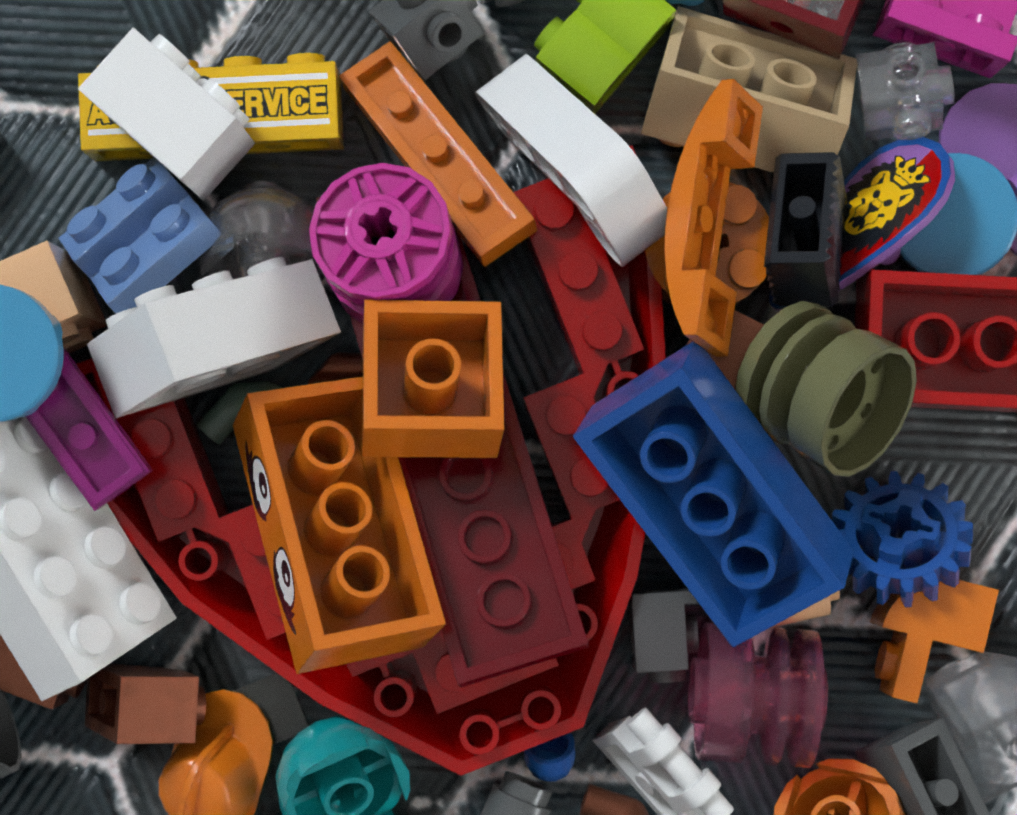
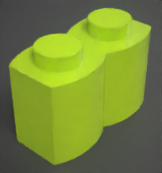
M576 0L580 3L579 7L565 21L557 16L540 33L534 43V47L540 51L535 61L596 114L673 23L676 9L665 0Z

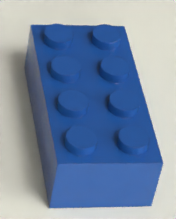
M695 342L689 343L591 406L574 433L573 438L732 647L743 643L845 588L854 550L704 348Z

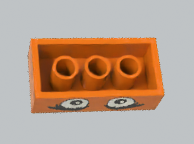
M363 376L247 393L233 423L296 674L423 648L446 624L399 458L362 457Z

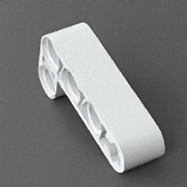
M523 55L475 92L478 101L501 132L577 206L595 237L621 267L625 266L665 235L667 206L633 150L615 131L529 55Z

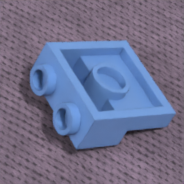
M153 157L146 164H138L126 171L118 180L116 189L98 205L86 207L78 212L71 219L67 226V231L59 237V240L73 262L91 279L106 304L117 314L137 307L134 301L136 297L153 289L166 286L224 235L168 169Z

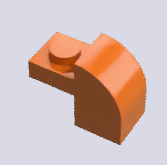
M959 580V584L954 588L940 581L938 583V600L930 601L921 591L914 593L912 607H904L900 594L893 593L890 594L889 599L884 605L877 604L870 623L894 630L891 642L883 641L877 655L875 677L882 679L879 690L893 698L917 704L933 640L984 653L998 597V589Z

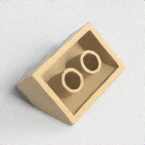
M678 6L641 134L657 138L668 146L684 147L697 117L721 80L735 79L763 106L755 168L774 173L775 158L782 153L834 152L838 155L850 124L858 59L843 54L840 59H837L781 36Z

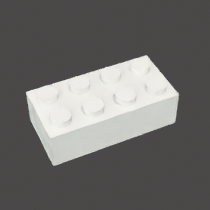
M21 417L11 421L0 422V635L40 700L44 701L82 683L177 619L108 504L94 511L28 419Z

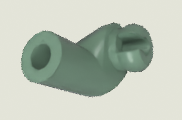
M271 381L235 383L222 394L196 425L210 439L220 445L234 430L233 423L247 393L281 389L282 387Z

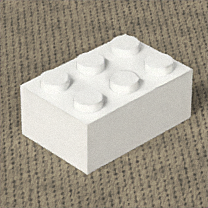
M284 257L272 258L247 270L248 276L234 280L230 271L218 272L192 284V291L180 294L176 293L173 285L156 288L136 297L134 301L137 307L124 310L107 318L105 321L108 329L87 343L115 418L276 370L341 333L313 259L286 265Z

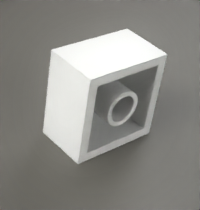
M133 27L81 84L78 90L204 201L255 144L243 128L250 119L239 109L240 105L212 79L209 78L202 87L196 82L200 79V74L188 64L190 61L165 37L158 34L150 42Z

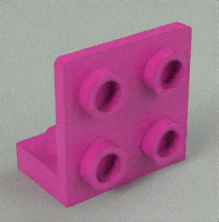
M885 0L873 36L991 78L1011 61L1017 45V36L1009 33L1017 13V0Z

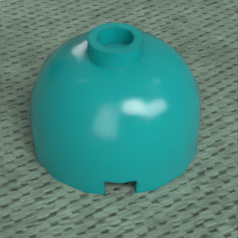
M334 716L316 721L298 732L285 747L275 776L282 815H394L392 808L398 803L401 794L406 801L411 791L409 770L392 741L344 716Z

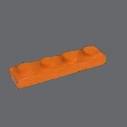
M391 41L339 75L345 91L404 166L413 169L434 184L447 204L455 231L484 267L538 231L533 216Z

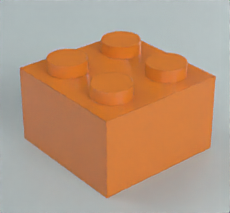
M364 300L362 457L497 458L504 433L501 302Z

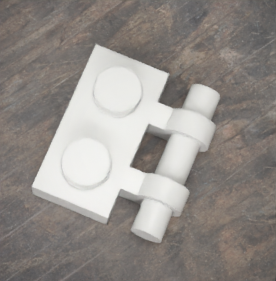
M646 707L633 717L627 716L609 723L592 740L657 815H730L733 812L734 807L719 791L721 782L709 768L701 770L680 747L679 743L682 739L669 723L661 725Z

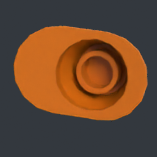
M225 689L205 693L206 713L203 723L196 725L195 743H174L171 756L160 774L159 797L163 808L168 815H254L272 758L273 738L269 721L259 706L242 693Z

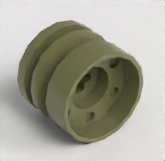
M800 301L784 307L761 328L749 345L738 370L735 390L774 441L779 444L791 445L800 456L832 475L849 477L868 468L887 450L899 433L912 406L917 378L915 361L906 349L871 331L856 329L850 320L833 315L830 310L819 304Z

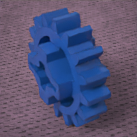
M891 471L888 485L880 486L876 480L868 477L865 479V494L863 496L850 490L844 494L845 510H834L832 521L854 550L848 575L853 573L854 592L860 594L872 586L877 591V604L884 605L889 599L890 594L893 593L900 594L904 607H912L913 596L916 592L922 591L925 597L933 602L938 600V583L940 581L954 588L959 584V567H969L971 562L972 546L970 544H972L973 523L965 521L966 505L963 500L948 503V486L942 483L930 491L925 488L924 474L917 473L911 484H903L898 472ZM868 556L874 557L875 561L870 559Z

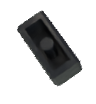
M834 152L782 153L775 158L764 267H766V274L768 275L767 281L770 282L769 289H771V296H773L772 303L779 306H790L800 301L816 303L820 306H833L839 301V279H841L840 268H842L840 258L843 257L841 247L844 246L842 237L845 235L843 226L846 224L844 215L847 214L845 207L847 197L841 160Z

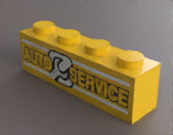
M297 53L287 56V63L262 65V59L258 57L234 56L224 59V66L199 68L197 61L189 60L188 64L201 76L196 82L202 87L209 78L212 79L240 105L239 109L250 119L243 128L255 144L246 154L344 149L341 80L335 61H325V56L318 53ZM78 73V88L91 73ZM79 90L81 150L94 161L153 158L149 152Z

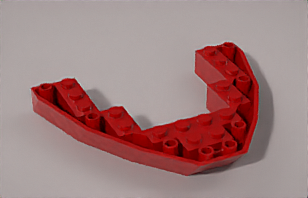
M633 145L629 146L635 153ZM549 178L513 193L535 219L538 231L526 238V242L580 375L523 397V403L569 518L551 526L590 646L589 648L461 688L457 684L441 629L423 648L296 674L254 507L250 505L229 513L185 398L116 418L153 471L109 502L108 506L130 542L179 601L322 706L364 727L372 729L385 738L460 776L584 727L638 577L646 534L575 441L573 435L592 405L666 359L662 287L650 270L645 250L621 267L595 237L577 206ZM91 358L76 364L113 414L93 359Z

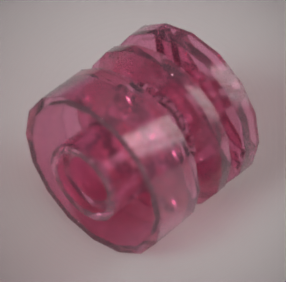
M704 622L700 634L697 657H693L691 661L688 686V719L690 723H693L696 758L702 761L741 763L746 755L751 734H759L763 760L767 765L777 766L779 764L786 743L790 764L793 767L811 768L818 752L821 732L826 721L828 703L827 673L824 667L823 648L819 632L798 629L793 638L790 651L786 630L772 627L765 643L763 656L755 655L752 638L732 647L714 623Z

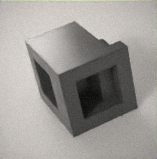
M687 587L632 591L628 602L632 667L636 673L647 672L648 682L685 681L686 670H689L688 654L698 653L699 640L696 615H685V604L698 603Z

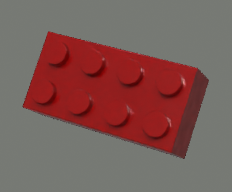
M870 270L857 279L855 328L871 331L906 349L915 361L917 382L911 407L1017 413V277Z

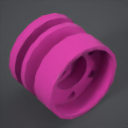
M388 163L357 167L332 182L316 203L309 227L312 255L347 314L362 324L364 300L451 301L457 294L464 268L460 243L455 228L452 225L446 202L434 184L409 167ZM390 231H393L395 234L393 238L387 237ZM374 237L379 238L376 245L372 243Z

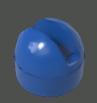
M571 733L524 751L525 763L532 775L545 782L557 781L566 777L574 766L576 757L575 742Z

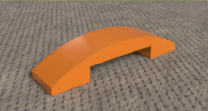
M735 79L721 80L708 98L692 127L673 179L665 225L664 255L666 278L676 318L683 334L715 357H728L737 295L736 291L716 277L730 172L732 169L755 167L763 106Z

